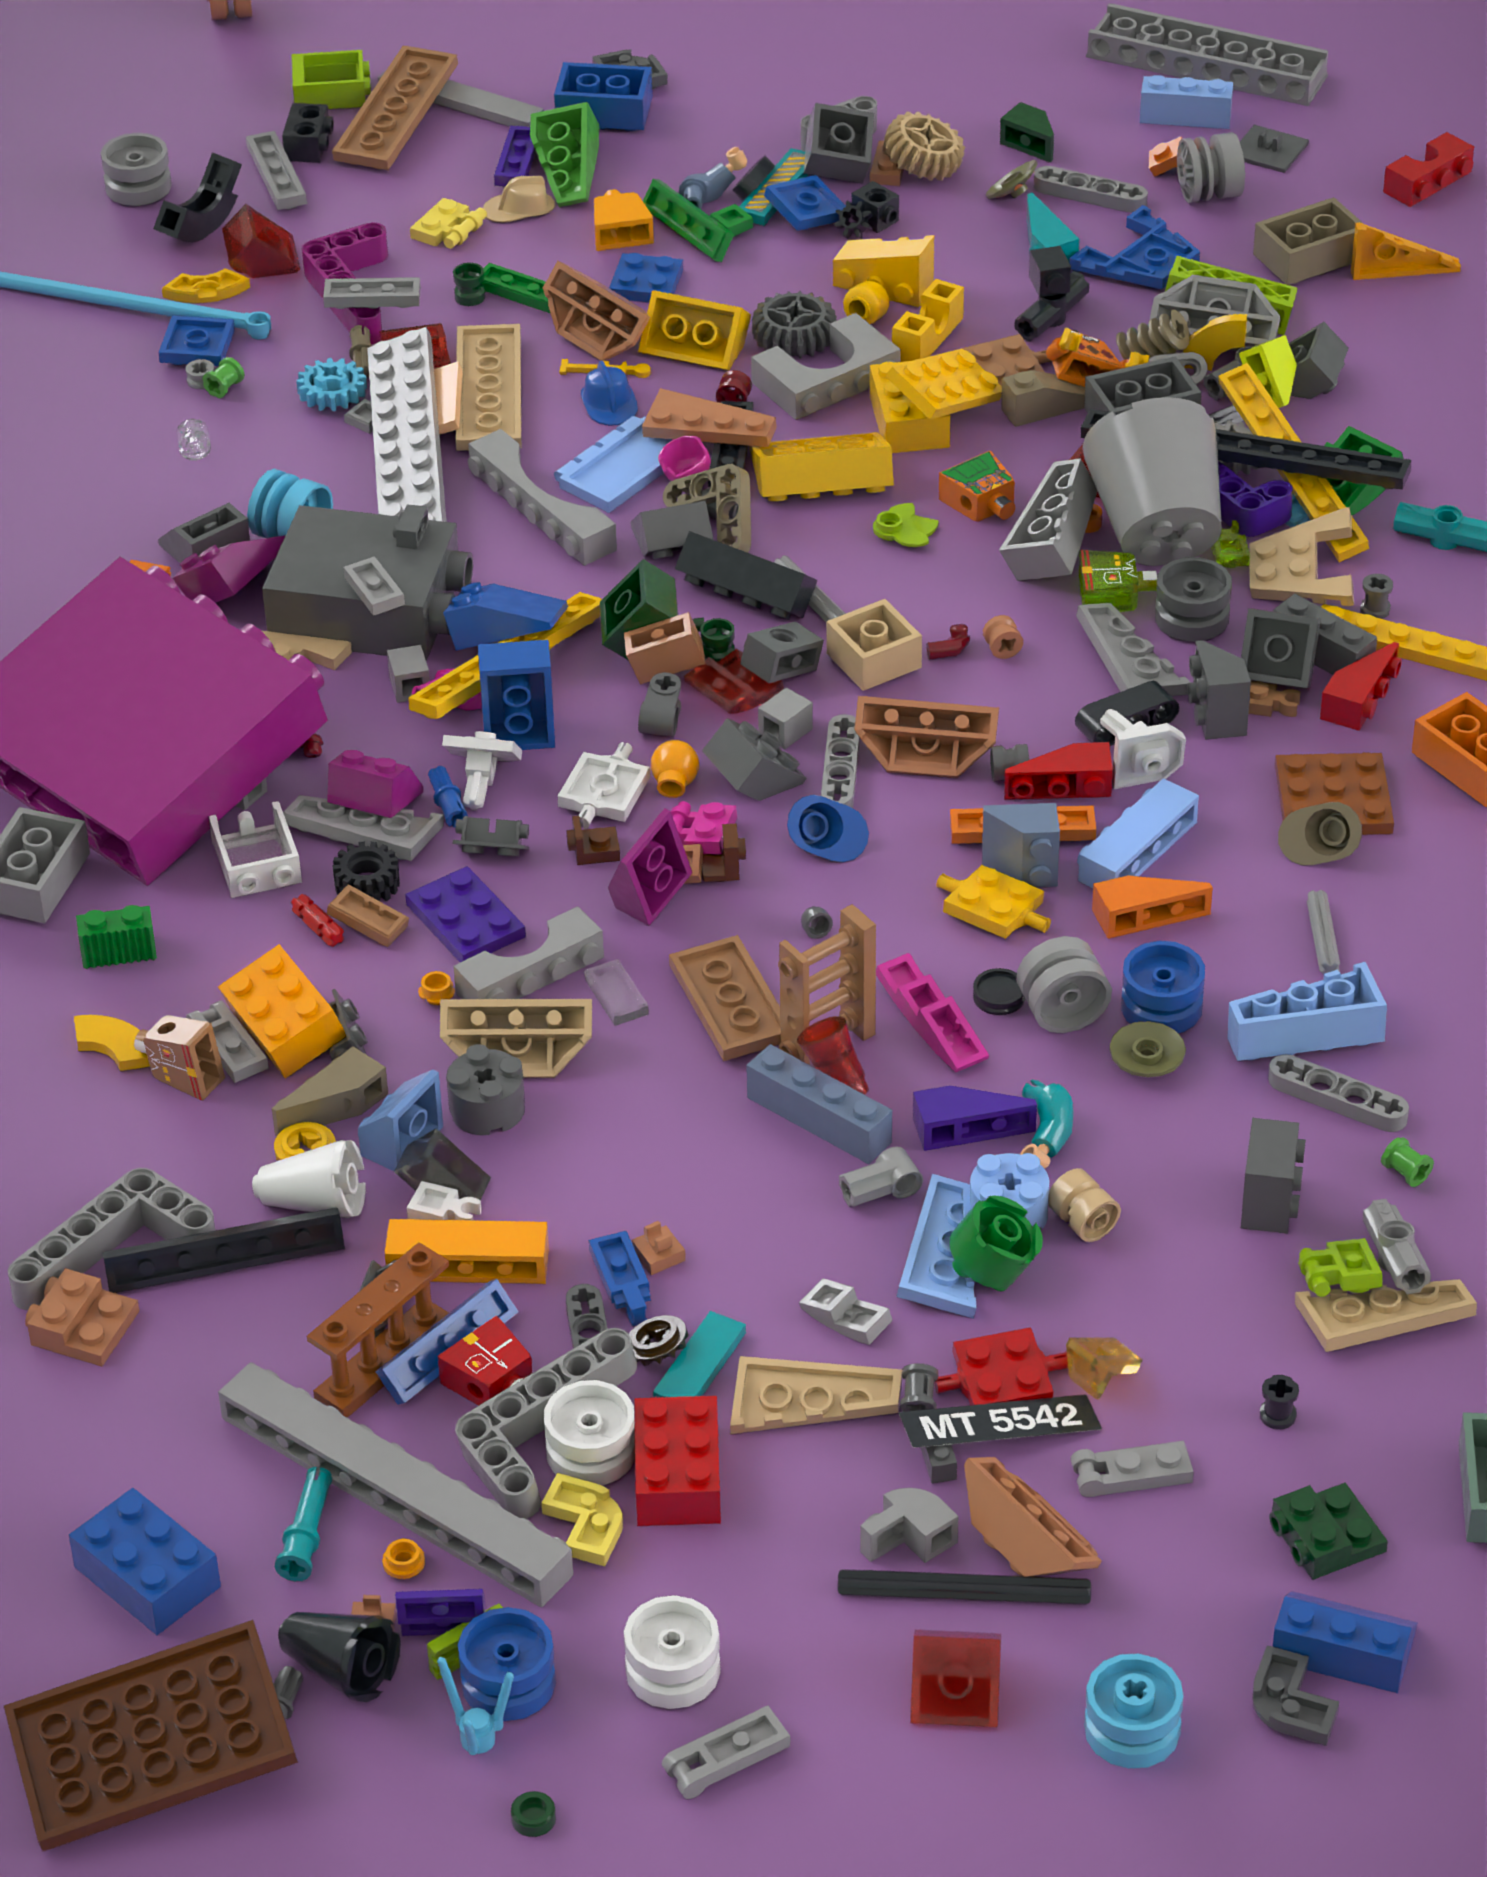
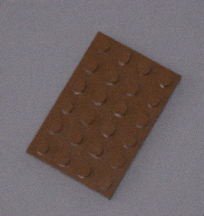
M254 1620L4 1705L36 1836L42 1852L298 1763Z

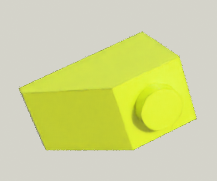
M1286 335L1238 353L1242 364L1248 363L1277 407L1280 408L1288 405L1297 364Z

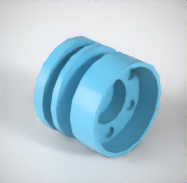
M271 469L258 480L253 489L247 512L249 529L252 534L263 538L285 536L299 505L333 509L332 493L326 485L305 478L299 479L298 476L278 469Z

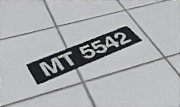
M1085 1394L899 1412L913 1448L1102 1429Z

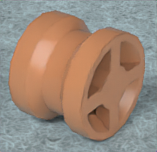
M1007 615L995 616L984 625L983 636L995 657L1000 659L1011 658L1022 649L1024 639L1011 617Z

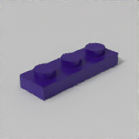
M510 126L494 174L495 186H506L510 179L514 177L529 175L536 153L530 138V127Z

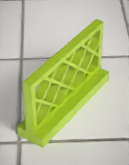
M1176 255L1165 291L1191 275L1256 284L1280 315L1277 334L1285 335L1297 287Z

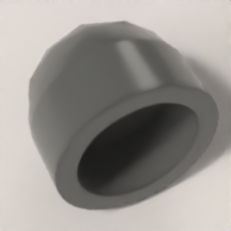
M809 907L801 916L802 928L811 938H822L832 929L833 920L828 912L821 907Z

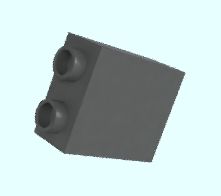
M299 505L262 588L267 631L351 642L352 652L387 656V650L421 645L425 660L427 661L437 634L450 635L443 612L452 603V599L456 597L454 592H461L462 587L471 584L473 555L471 552L459 551L457 523L429 520L418 549L397 547L396 538L393 537L394 526L398 525L399 516ZM375 556L404 593L405 605L373 616L344 578L343 567Z

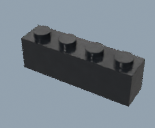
M691 531L688 533L675 567L676 570L686 574L684 580L700 587H703L704 582L714 585L712 591L732 598L733 592L743 596L741 602L758 609L761 608L762 603L772 606L770 613L787 620L790 619L791 614L801 618L804 617L818 581L804 573Z

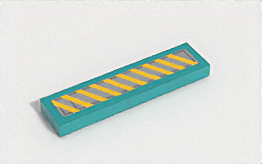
M790 148L761 184L739 206L753 217V223L764 226L778 211L764 197L766 186L805 178L809 175L804 173L805 151Z

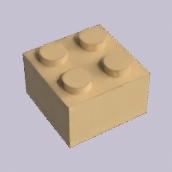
M886 599L826 621L827 654L862 691L922 668V635Z

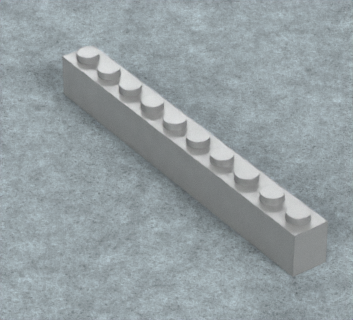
M250 1362L218 1391L223 1420L309 1470V1468L317 1467L316 1475L318 1476L321 1467L329 1470L333 1476L331 1484L542 1608L573 1576L572 1549L563 1540L547 1535L537 1529L529 1520L518 1518L503 1509L495 1500L482 1497L470 1490L462 1481L453 1480L439 1472L431 1463L427 1461L422 1462L408 1454L397 1443H390L374 1434L366 1425L353 1422L343 1416L335 1407L326 1406L312 1398L304 1389L295 1388L281 1380L273 1371L264 1370Z

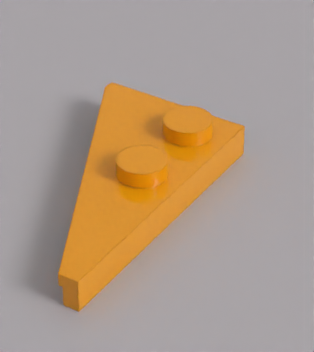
M1355 223L1351 264L1353 280L1461 272L1459 258L1366 224Z

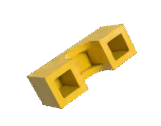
M935 279L921 294L919 315L906 311L892 327V343L901 349V362L930 357L961 322L964 312L963 286Z

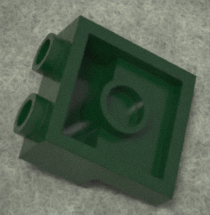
M1346 1482L1315 1493L1309 1485L1273 1499L1272 1512L1269 1514L1271 1527L1277 1536L1284 1538L1290 1547L1295 1563L1298 1566H1303L1312 1580L1387 1552V1539Z

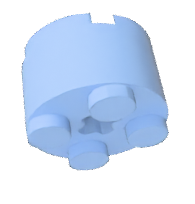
M1013 1153L986 1154L981 1156L970 1179L971 1209L978 1201H984L989 1196L1006 1197L1020 1204L1028 1212L1025 1217L1032 1227L1037 1223L1039 1228L1043 1229L1048 1220L1049 1177L1046 1170L1040 1165V1159L1032 1153L1021 1155Z

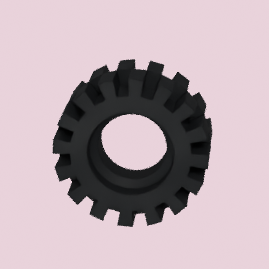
M365 841L358 842L359 847L357 848L353 844L348 845L347 852L341 849L338 852V857H334L332 865L337 895L348 884L380 901V898L388 901L391 899V894L395 895L397 893V887H400L398 858L392 849L388 851L387 845L382 844L378 848L377 842L371 841L370 846H365ZM366 872H371V873H373V874H370V875H358V874L366 873Z

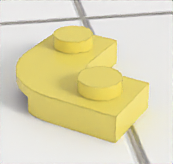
M557 1473L541 1503L542 1514L576 1523L566 1542L572 1549V1558L605 1567L623 1529V1513L619 1505L610 1497V1490L593 1482Z

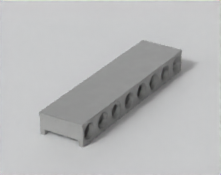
M1111 3L1107 5V13L1094 30L1090 29L1088 32V51L1086 53L1088 58L1179 78L1190 77L1195 80L1209 81L1220 79L1225 82H1233V90L1306 106L1310 105L1328 77V50Z

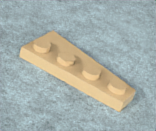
M740 1356L730 1433L737 1434L898 1413L902 1369Z

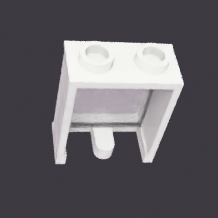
M279 801L272 802L274 824L255 828L252 814L248 811H243L238 815L239 832L221 836L216 815L209 816L212 845L218 856L231 898L302 883L299 854Z

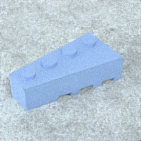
M1361 962L1353 965V971L1345 974L1335 970L1325 973L1324 979L1315 983L1307 984L1304 980L1291 983L1288 991L1278 993L1271 989L1229 1002L1227 1039L1237 1061L1256 1060L1286 1054L1294 1055L1296 1053L1317 1050L1327 1051L1333 1048L1355 1045L1365 1046L1370 1043L1385 1042L1387 1004L1366 962Z

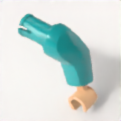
M1030 1080L1032 1085L1029 1083L1024 1085L1022 1096L1036 1100L1040 1125L1031 1141L1032 1144L1027 1145L1020 1155L1032 1153L1040 1159V1165L1046 1168L1050 1164V1158L1056 1156L1072 1134L1073 1101L1068 1090L1060 1084L1052 1083L1047 1086L1038 1080Z

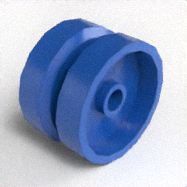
M1171 941L1144 943L1131 950L1124 960L1121 1011L1126 1021L1130 1024L1144 1021L1161 1023L1174 1029L1177 1033H1183L1195 1026L1202 1016L1206 967L1200 955L1188 946Z
M511 1607L492 1609L473 1618L462 1630L458 1642L463 1697L471 1708H481L490 1715L494 1714L501 1686L508 1672L513 1673L514 1678L504 1711L503 1721L524 1719L540 1711L552 1698L556 1685L553 1640L551 1630L540 1617L523 1609Z

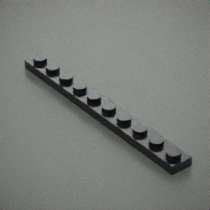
M1090 409L1080 427L1081 438H1085L1091 427L1110 412ZM1216 429L1218 460L1225 463H1240L1252 465L1256 468L1277 469L1288 473L1314 475L1323 479L1332 478L1350 481L1354 484L1363 483L1381 486L1386 489L1403 490L1411 472L1412 460Z

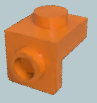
M1182 137L1168 143H1160L1153 150L1149 151V169L1154 177L1177 167V149L1179 141L1183 139Z

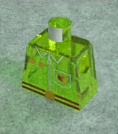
M1079 550L1078 580L1082 605L1111 603L1119 612L1132 611L1137 608L1138 592L1156 591V571H1137L1133 554Z

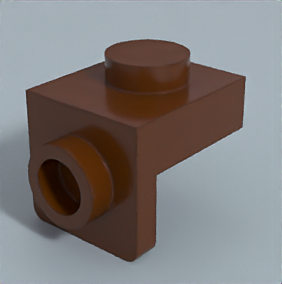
M737 823L722 824L723 851L721 854H703V881L723 882L740 880L739 860H746L745 838H738Z

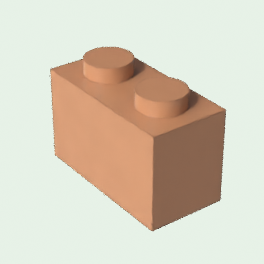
M689 612L624 633L626 656L640 685L650 682L653 676L662 672L675 674L705 664L703 641Z

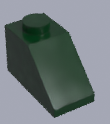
M1022 102L1018 103L1000 118V144L1049 163L1053 161L1054 133L1046 111Z

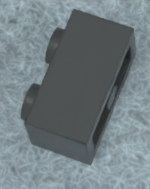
M406 505L404 512L400 513L398 525H395L393 530V537L396 538L397 547L418 549L429 524L428 507Z
M952 1444L920 1447L931 1484L957 1480V1460Z

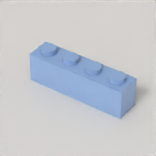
M1164 778L1152 789H1147L1139 801L1132 807L1126 808L1118 820L1111 826L1105 827L1100 836L1090 845L1082 848L1077 858V864L1079 865L1078 881L1093 888V883L1127 875L1140 876L1197 823L1199 795Z

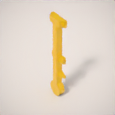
M562 359L559 373L560 375H567V372L589 373L596 369L598 365L568 363V359ZM603 361L606 367L619 368L626 375L646 378L651 374L650 366L645 363L627 366V362L624 361L621 365H609V361Z

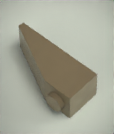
M1029 370L1002 378L1001 410L1015 427L1084 409L1085 387L1058 379L1056 374Z

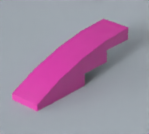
M910 953L877 965L876 976L894 1003L917 1033L953 1071H961L988 1059V1052L953 997H944L930 974L926 976L922 974Z

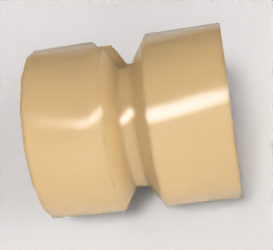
M1075 1168L1067 1171L1054 1182L1049 1190L1048 1206L1062 1220L1069 1222L1068 1226L1085 1242H1094L1107 1235L1120 1218V1204L1105 1190L1100 1188L1099 1184L1083 1169Z

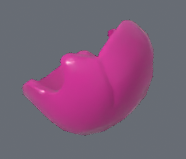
M683 436L670 441L662 448L658 456L661 468L670 481L709 470L711 462L707 448L703 445L701 439L696 436Z

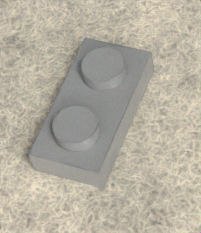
M375 556L343 567L344 578L373 616L405 605L404 593Z

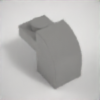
M900 1488L883 1494V1512L871 1515L860 1525V1552L872 1562L900 1544L905 1543L926 1563L958 1543V1515L938 1496L926 1490Z

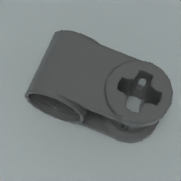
M662 672L656 674L650 680L645 700L640 708L638 720L639 733L668 737L675 736L681 712V702L678 699L681 691V680L675 674Z

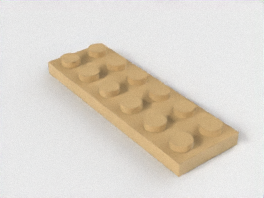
M520 324L457 326V362H459L463 371L459 429L456 430V451H469L468 443L499 429H502L522 448Z

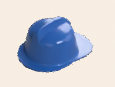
M603 360L599 361L598 367L590 371L585 378L584 387L580 391L581 398L592 420L608 426L621 425L636 415L638 411L637 400L629 385L626 374L619 368L606 367Z
M809 795L802 797L794 803L788 814L787 827L789 836L795 845L811 854L831 861L846 862L854 860L862 854L868 844L869 830L866 820L858 811L845 804L823 796Z

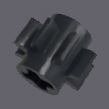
M847 200L846 207L842 211H835L839 215L840 221L834 225L838 229L845 228L843 236L847 239L851 237L852 233L859 239H862V233L866 229H873L869 225L868 219L874 215L871 211L863 212L865 204L862 201L853 206ZM850 217H858V223H850Z

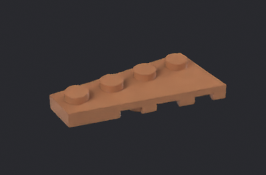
M660 388L644 420L642 432L643 437L677 439L683 436H696L702 442L768 447L777 425L776 417Z

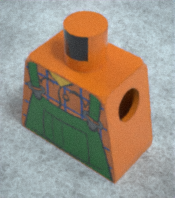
M991 451L939 472V500L971 520L981 521L995 514L1002 520H1006L1014 514L1016 508L1014 504V479Z

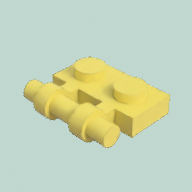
M442 198L410 227V237L435 247L443 241L447 248L452 249L455 245H461L468 238V234L471 231H476L482 226L483 220L487 217V212L480 207L475 211L469 212V206L452 199Z

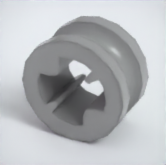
M198 359L188 363L185 369L188 385L195 389H205L202 378L207 372L215 370L213 363L205 359Z

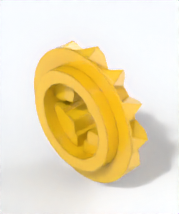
M301 1122L290 1125L283 1129L274 1141L276 1160H282L305 1152L303 1149H299L300 1142L312 1150L336 1142L335 1136L329 1128L319 1123Z

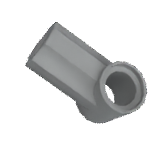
M902 1147L889 1148L879 1155L874 1164L839 1175V1186L842 1190L843 1198L849 1207H854L891 1193L896 1198H907L914 1195L923 1184L922 1174Z

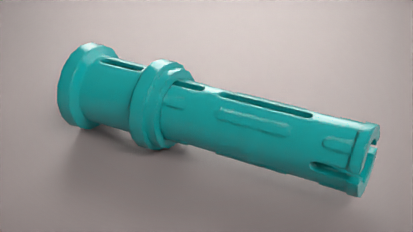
M317 1467L309 1468L307 1471L293 1524L287 1527L283 1533L282 1541L284 1548L282 1553L276 1557L274 1567L276 1572L287 1580L303 1581L312 1572V1553L319 1548L320 1544L317 1528L329 1486L333 1479L332 1473L323 1467L320 1468L317 1480H315Z

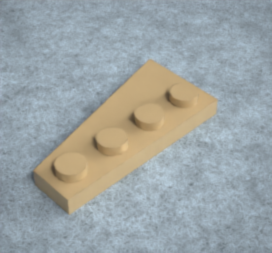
M1460 1279L1432 1281L1426 1284L1420 1293L1406 1294L1404 1290L1388 1288L1387 1285L1371 1288L1370 1293L1347 1294V1291H1342V1289H1331L1329 1296L1311 1297L1310 1291L1295 1292L1296 1307L1326 1352L1381 1340L1411 1331H1418L1447 1322H1454L1476 1316L1477 1302Z

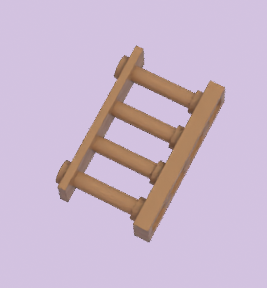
M851 904L840 910L839 933L800 953L786 939L779 942L778 967L780 970L781 1029L779 1049L810 1065V1049L845 1029L853 1031L863 1041L876 1035V924ZM840 950L838 962L809 977L810 965ZM840 978L839 989L809 1004L810 993ZM840 1005L838 1017L810 1031V1021Z

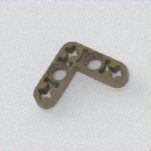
M726 464L673 480L665 487L663 502L667 507L705 500L706 504L716 502L717 541L728 546L732 545V547L747 553L751 548L750 477L746 470L734 464ZM710 480L711 489L707 495L702 496L701 489ZM738 504L737 515L729 520L728 515L731 507Z

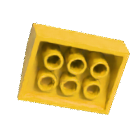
M878 432L771 441L768 447L749 446L759 493L762 497H768V501L787 500V495L800 494L801 498L820 497V492L833 491V495L838 496L853 494V489L866 488V492L869 493L883 492L886 490L885 486L894 485L892 448Z

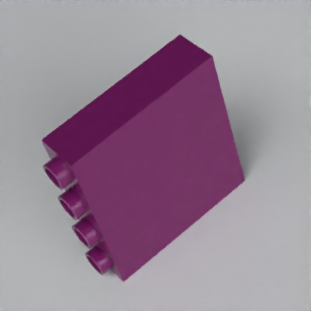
M120 556L0 661V788L33 810L85 821L89 848L148 886L210 829L209 816L216 815L219 821L328 721L318 694V690L324 686V679L317 667L305 656L294 654L287 660L276 653L272 642L256 626L246 624L239 630L229 624L223 611L209 597L200 594L192 601L182 595L175 581L160 567L152 566L145 572Z

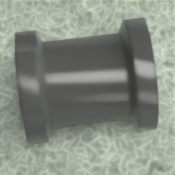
M1370 574L1363 579L1362 588L1365 592V598L1362 600L1360 611L1362 614L1383 619L1389 615L1391 609L1388 598L1393 590V581L1390 577L1383 574Z
M922 1363L909 1364L903 1367L902 1378L905 1380V1395L900 1400L902 1412L937 1408V1404L933 1400L934 1382L938 1380L939 1376L938 1369Z

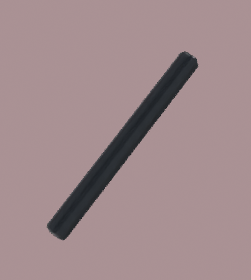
M853 1569L839 1570L837 1584L838 1592L841 1595L1068 1604L1090 1603L1092 1587L1091 1581L1086 1578Z

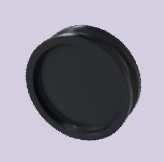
M1004 968L986 970L976 977L973 984L974 1003L986 1013L993 1015L1011 1014L1019 1010L1025 1002V997L1017 984V973Z

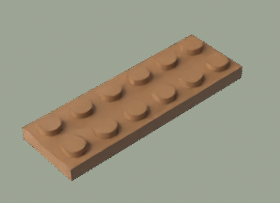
M403 45L332 150L333 160L389 170L457 67V54Z

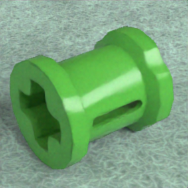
M225 357L220 361L219 367L215 371H209L203 376V386L210 395L222 398L227 394L228 388L232 384H238L244 379V370L235 359Z
M1397 1137L1386 1147L1381 1157V1163L1387 1169L1393 1168L1402 1174L1408 1185L1412 1187L1419 1186L1431 1173L1434 1161L1430 1156L1426 1154L1420 1155L1409 1146V1141L1404 1137Z

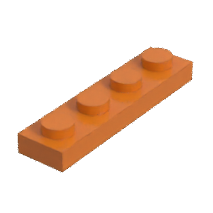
M1094 805L1057 806L1060 841L1096 840L1097 829ZM983 808L950 809L952 844L982 843Z

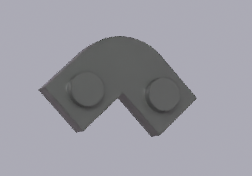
M631 49L592 56L593 64L651 67L652 89L668 84L666 71L652 54L648 58L632 56Z
M1267 1645L1253 1683L1252 1703L1255 1712L1266 1725L1278 1732L1327 1746L1338 1714L1339 1701L1300 1691L1308 1668V1656Z

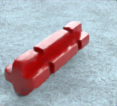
M301 894L298 898L294 897L292 899V911L319 937H322L321 939L327 945L334 947L337 943L343 942L344 930L336 922H333L334 920L314 903L308 895Z

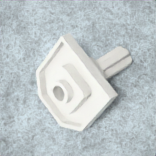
M1112 709L1107 710L1100 719L1101 725L1115 736L1112 766V786L1114 789L1161 781L1163 778H1168L1183 765L1186 738L1183 732L1170 724L1146 726L1142 721H1139L1133 725L1120 713Z
M477 731L475 732V737L443 735L442 746L451 754L467 757L465 766L467 784L463 804L465 807L476 811L484 806L488 785H493L497 761L521 760L522 749L514 741L496 739V734Z

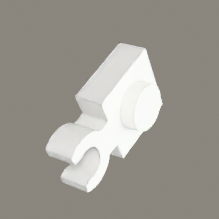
M421 1181L407 1206L408 1219L473 1220V1215L467 1213L480 1215L482 1212L479 1199L474 1197L459 1199L457 1189Z

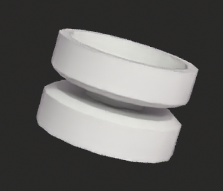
M590 1380L578 1381L564 1386L550 1397L544 1409L547 1462L555 1475L560 1473L603 1486L619 1480L631 1469L635 1460L634 1405L624 1391L610 1383Z
M673 1595L654 1598L640 1605L629 1616L624 1629L625 1665L628 1685L636 1696L652 1706L666 1709L689 1707L704 1700L716 1687L720 1676L719 1630L717 1620L710 1610L694 1599Z

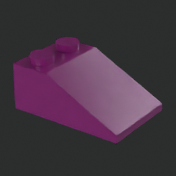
M285 536L236 542L219 549L216 545H213L201 553L200 556L195 553L180 563L182 569L172 578L185 597L193 601L198 595L202 594L216 603L235 595L275 559Z
M664 808L624 856L608 886L615 908L648 926L651 925L693 873L670 810Z

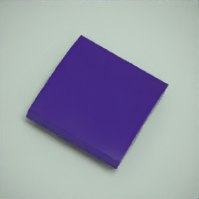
M483 1589L396 1592L395 1595L398 1625L401 1626L402 1636L442 1635L464 1622H470L473 1618L485 1613L486 1610Z

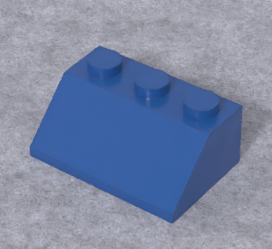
M1292 1591L1284 1596L1274 1628L1272 1647L1308 1656L1307 1671L1398 1693L1418 1622Z

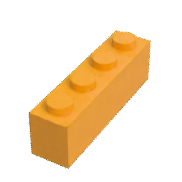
M389 1219L385 1247L386 1265L394 1260H398L420 1242L449 1260V1267L431 1282L488 1283L491 1280L498 1279L500 1283L546 1284L549 1254L547 1222Z

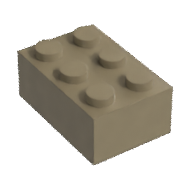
M1333 197L1255 223L1253 255L1286 285L1295 284L1299 281L1351 265L1355 223L1363 222Z

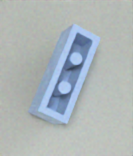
M1160 75L1144 76L1141 90L1140 123L1229 129L1233 82H1225L1220 79L1209 81L1195 80L1190 77L1179 79L1165 78Z

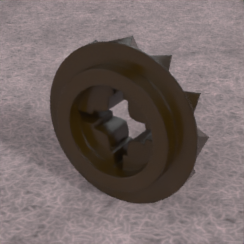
M662 1315L641 1322L630 1331L629 1336L636 1361L641 1362L644 1366H648L653 1361L661 1364L663 1359L667 1357L675 1358V1351L686 1347L685 1339L689 1334L685 1323L680 1318Z

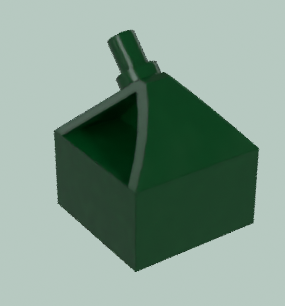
M642 559L600 601L602 645L628 660L624 640L625 632L678 616L675 578ZM704 617L693 618L692 620L698 632H700V627L704 623Z

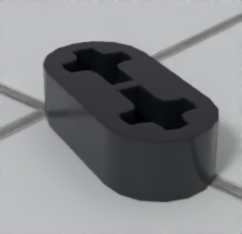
M764 155L747 171L732 190L743 201L761 184L775 168V165Z

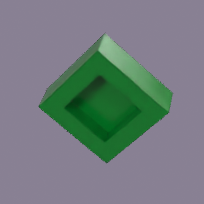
M736 204L710 214V217L734 233V236L753 228V217Z

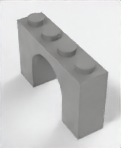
M857 313L830 323V350L845 362L844 364L828 369L810 368L798 363L779 346H776L751 357L752 384L797 420L870 389V365L884 362H901V349Z

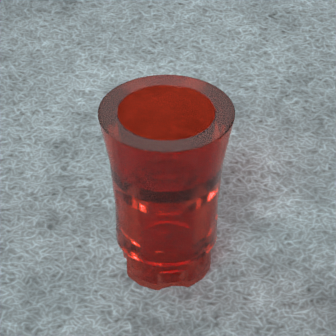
M833 1016L822 1019L800 1033L797 1043L816 1069L864 1095L868 1092L869 1087L865 1081V1072L857 1057L844 1017Z

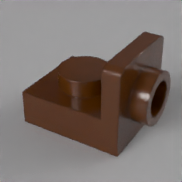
M572 816L573 829L566 830L568 851H575L577 865L620 861L616 826L582 830L580 816Z

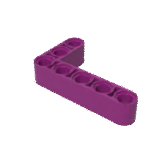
M376 222L362 224L309 240L302 245L304 275L322 299L324 296L325 279L356 278L352 271L381 263L388 258L387 232L383 224ZM367 307L330 308L349 333L353 327L362 325L363 335L364 326L370 331L371 344L378 343L382 339L380 307L373 309Z

